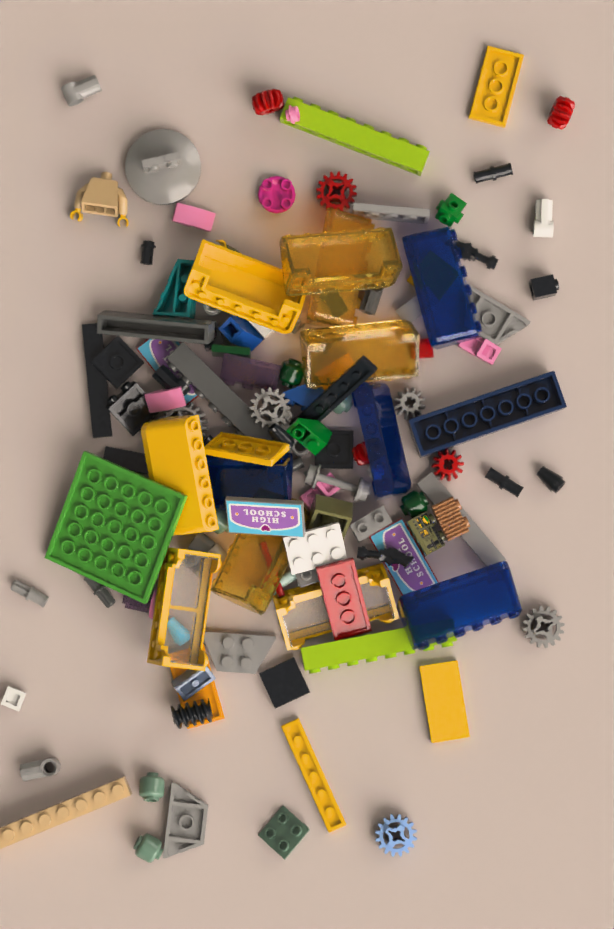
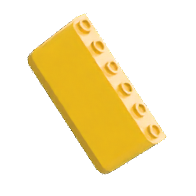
M202 239L184 288V294L195 301L287 334L293 331L302 311L310 280Z
M199 415L171 416L144 423L141 428V436L149 479L188 496L173 536L218 530Z

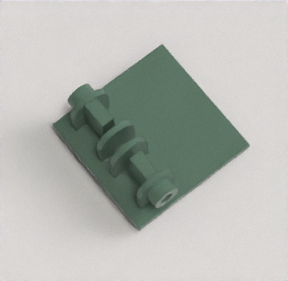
M282 806L258 836L285 860L310 829L285 806Z

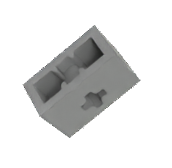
M381 506L352 523L349 527L357 541L361 542L391 524L392 520L384 506Z

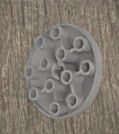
M158 129L145 133L132 144L126 156L125 172L130 187L140 198L152 204L169 205L185 199L195 189L201 174V161L196 147L186 136L173 130Z

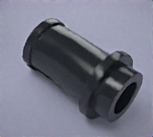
M143 241V244H141L143 248L140 264L153 265L154 248H156L155 242Z

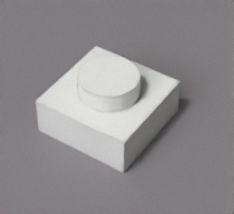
M8 686L1 705L20 711L27 693Z

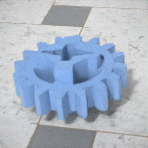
M390 814L389 820L384 817L385 823H378L381 829L375 830V833L379 834V837L375 838V840L381 841L378 846L379 849L385 847L384 853L387 854L391 851L392 857H394L395 852H398L400 857L402 856V851L409 853L408 847L414 848L413 843H411L412 840H417V837L413 836L417 830L411 829L414 823H407L408 817L402 820L401 814H398L397 818ZM393 822H399L395 827L388 826ZM405 827L409 831V839L404 836L403 831ZM389 830L395 833L397 831H400L399 835L402 839L395 838V840H393V836L389 832ZM383 832L388 834L389 839L387 843L384 842ZM402 843L404 845L400 848H393L395 844Z

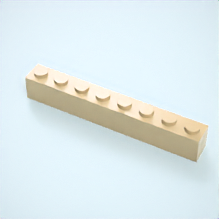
M126 776L0 827V849L131 796L132 791Z

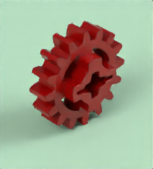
M340 171L337 172L336 176L330 172L329 178L324 175V182H318L321 188H316V192L320 193L316 196L317 200L322 199L320 206L326 205V211L332 208L333 213L336 212V209L343 213L344 207L349 210V203H355L352 197H357V193L353 192L357 186L351 185L353 179L347 180V174H344L343 177L340 176ZM327 186L329 193L324 196V188ZM334 189H335L336 191L340 190V195H339V196H338V194H334V195H333V190H334ZM349 189V196L346 199L344 192Z

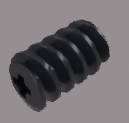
M209 698L208 704L201 699L200 705L193 701L192 707L186 702L184 709L180 704H178L177 710L171 706L173 722L178 729L182 728V723L189 727L190 721L196 726L198 719L201 724H204L205 718H207L209 723L212 722L213 714Z

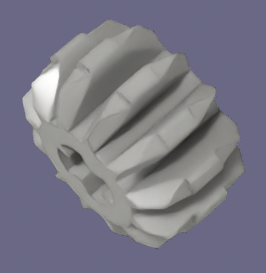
M405 387V394L398 391L397 394L400 398H394L395 402L400 403L394 405V409L401 408L397 414L400 416L404 412V419H407L409 414H411L412 419L415 418L414 412L421 416L422 412L418 408L425 409L426 407L424 404H420L426 400L425 397L419 398L422 392L419 391L417 394H414L415 387H412L411 393ZM407 399L414 401L412 408H408L405 405Z

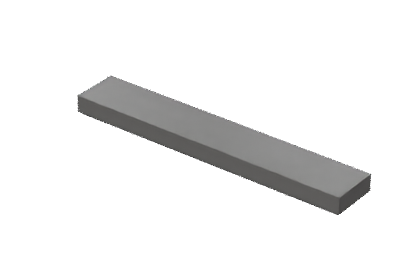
M432 472L417 483L418 487L434 505L453 497ZM462 508L459 511L462 517H467L470 527H468L469 532L461 535V537L492 572L506 559Z

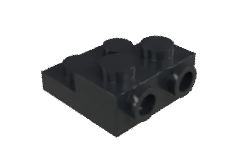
M128 381L120 388L122 391L117 396L113 394L107 399L106 402L108 404L105 407L134 436L141 430L144 423L152 420L159 412L149 413L144 396L146 393L135 381L131 383Z

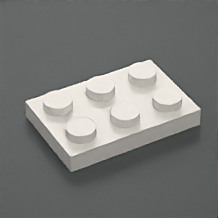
M339 522L305 530V537L282 536L292 575L316 569L315 567L348 559Z

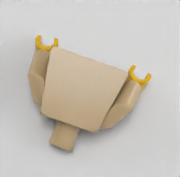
M102 172L100 178H91L89 183L77 191L74 203L75 210L70 213L72 220L74 215L78 213V221H82L83 214L80 212L82 209L84 213L118 217L119 214L118 226L120 227V220L124 219L127 221L126 228L128 227L129 222L126 218V214H128V200L123 189L118 188V182L112 180L111 173Z

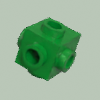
M451 193L445 201L441 200L437 205L436 209L438 212L435 218L451 228L454 222L458 224L464 216L462 211L467 203Z

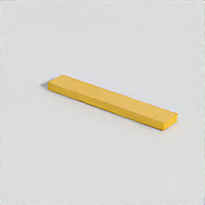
M299 718L282 725V730L328 832L330 833L345 826L346 822Z

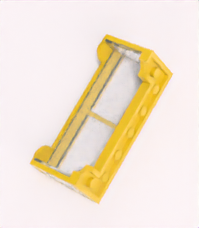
M168 548L159 571L147 663L205 671V667L208 664V656L205 651H202L212 576L213 573H216L221 568V554Z
M383 563L358 569L357 574L369 621L379 619L381 622L388 624L399 619L389 577ZM319 582L302 588L295 587L284 590L285 596L278 598L277 594H272L287 650H298L305 643L306 639L332 632Z

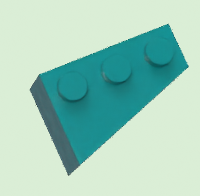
M177 259L169 276L167 286L160 296L161 299L152 313L153 315L195 319L197 301L188 298L184 294V288L194 260Z

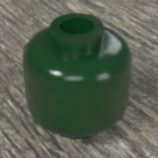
M292 358L283 361L278 372V378L282 381L281 384L292 388L293 385H300L305 374V368L302 366L303 363Z
M413 490L401 498L403 505L400 508L405 516L409 514L411 518H415L428 510L427 505H429V502L422 491Z

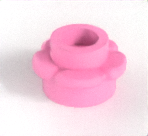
M289 105L288 110L285 111L286 119L295 124V122L300 121L299 109L297 106L292 107Z

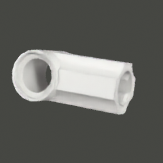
M536 200L533 237H553V200Z

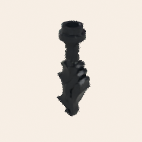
M457 236L445 242V245L451 247L456 255L464 261L467 259L474 262L476 259L485 263L488 269L494 270L499 260L494 255L487 257L478 253V249L473 248L471 243H462L457 239Z
M366 546L358 547L357 558L363 561L366 557L379 559L380 563L386 562L388 566L401 564L404 566V569L414 559L413 556H406L396 548L390 547L388 549L384 548V550L372 551L367 550Z

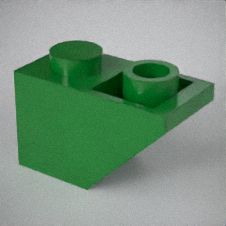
M298 418L286 430L287 433L314 455L327 445L333 433L318 420Z

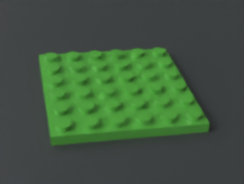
M84 451L45 558L143 604H147L188 496L93 453Z

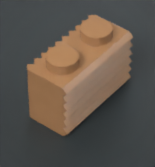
M450 497L431 506L447 542L469 532L468 527H470V523L466 516L462 517L459 511L462 507L458 499L454 500L453 497Z

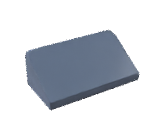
M206 666L205 671L188 669L171 683L182 699L186 701L216 678L208 666Z

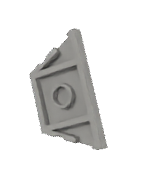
M467 284L463 327L498 345L530 324L531 321Z
M205 632L204 641L215 668L221 672L256 674L276 640V636Z
M173 782L171 785L163 858H168L204 845L208 804Z

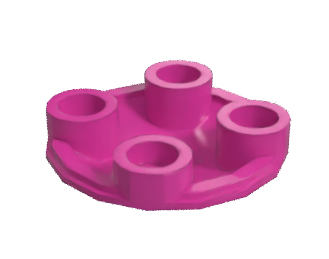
M269 177L259 187V202L269 212H285L291 208L295 201L296 194L292 182L284 177Z

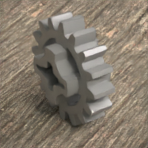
M271 387L268 388L267 392L261 389V395L255 393L256 400L251 399L250 403L253 406L249 407V410L253 411L250 417H256L254 423L260 422L261 428L265 425H268L269 428L274 423L279 425V422L284 424L286 422L284 417L289 418L290 416L286 411L291 409L290 406H286L290 400L283 399L285 393L279 395V389L272 392ZM270 396L277 398L278 401L272 400ZM262 399L263 405L257 410V404ZM267 404H269V406H276L272 410V413L269 410L264 411V409H266ZM282 408V414L278 418L277 411ZM261 416L268 417L270 421L264 420Z
M539 606V611H536L534 608L531 609L533 614L527 613L528 621L524 620L522 622L526 624L522 631H527L528 633L524 637L531 638L530 644L537 642V647H540L543 643L544 647L548 648L549 642L554 646L555 639L561 640L558 636L559 633H564L560 627L565 624L559 622L562 616L556 617L557 610L550 612V607L543 610V607ZM541 614H547L552 618L548 620L543 619ZM534 619L535 626L531 629V622ZM541 622L543 624L550 623L546 627V632L544 630L536 631L541 627ZM556 624V630L553 635L551 632L552 627ZM538 634L543 635L546 640H540L535 636Z

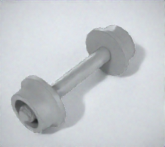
M310 464L308 471L303 472L306 476L304 483L310 485L312 489L315 488L317 481L355 492L354 502L357 500L365 502L367 495L371 494L369 490L371 483L365 481L363 477H360L358 485L320 474L321 464L318 466Z

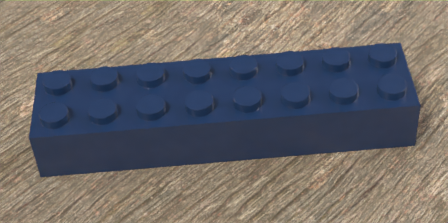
M551 371L408 420L407 423L419 457L422 458L438 451H443L565 409L567 406L555 371Z

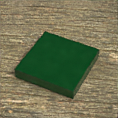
M212 345L211 352L213 357L251 360V349L249 347Z

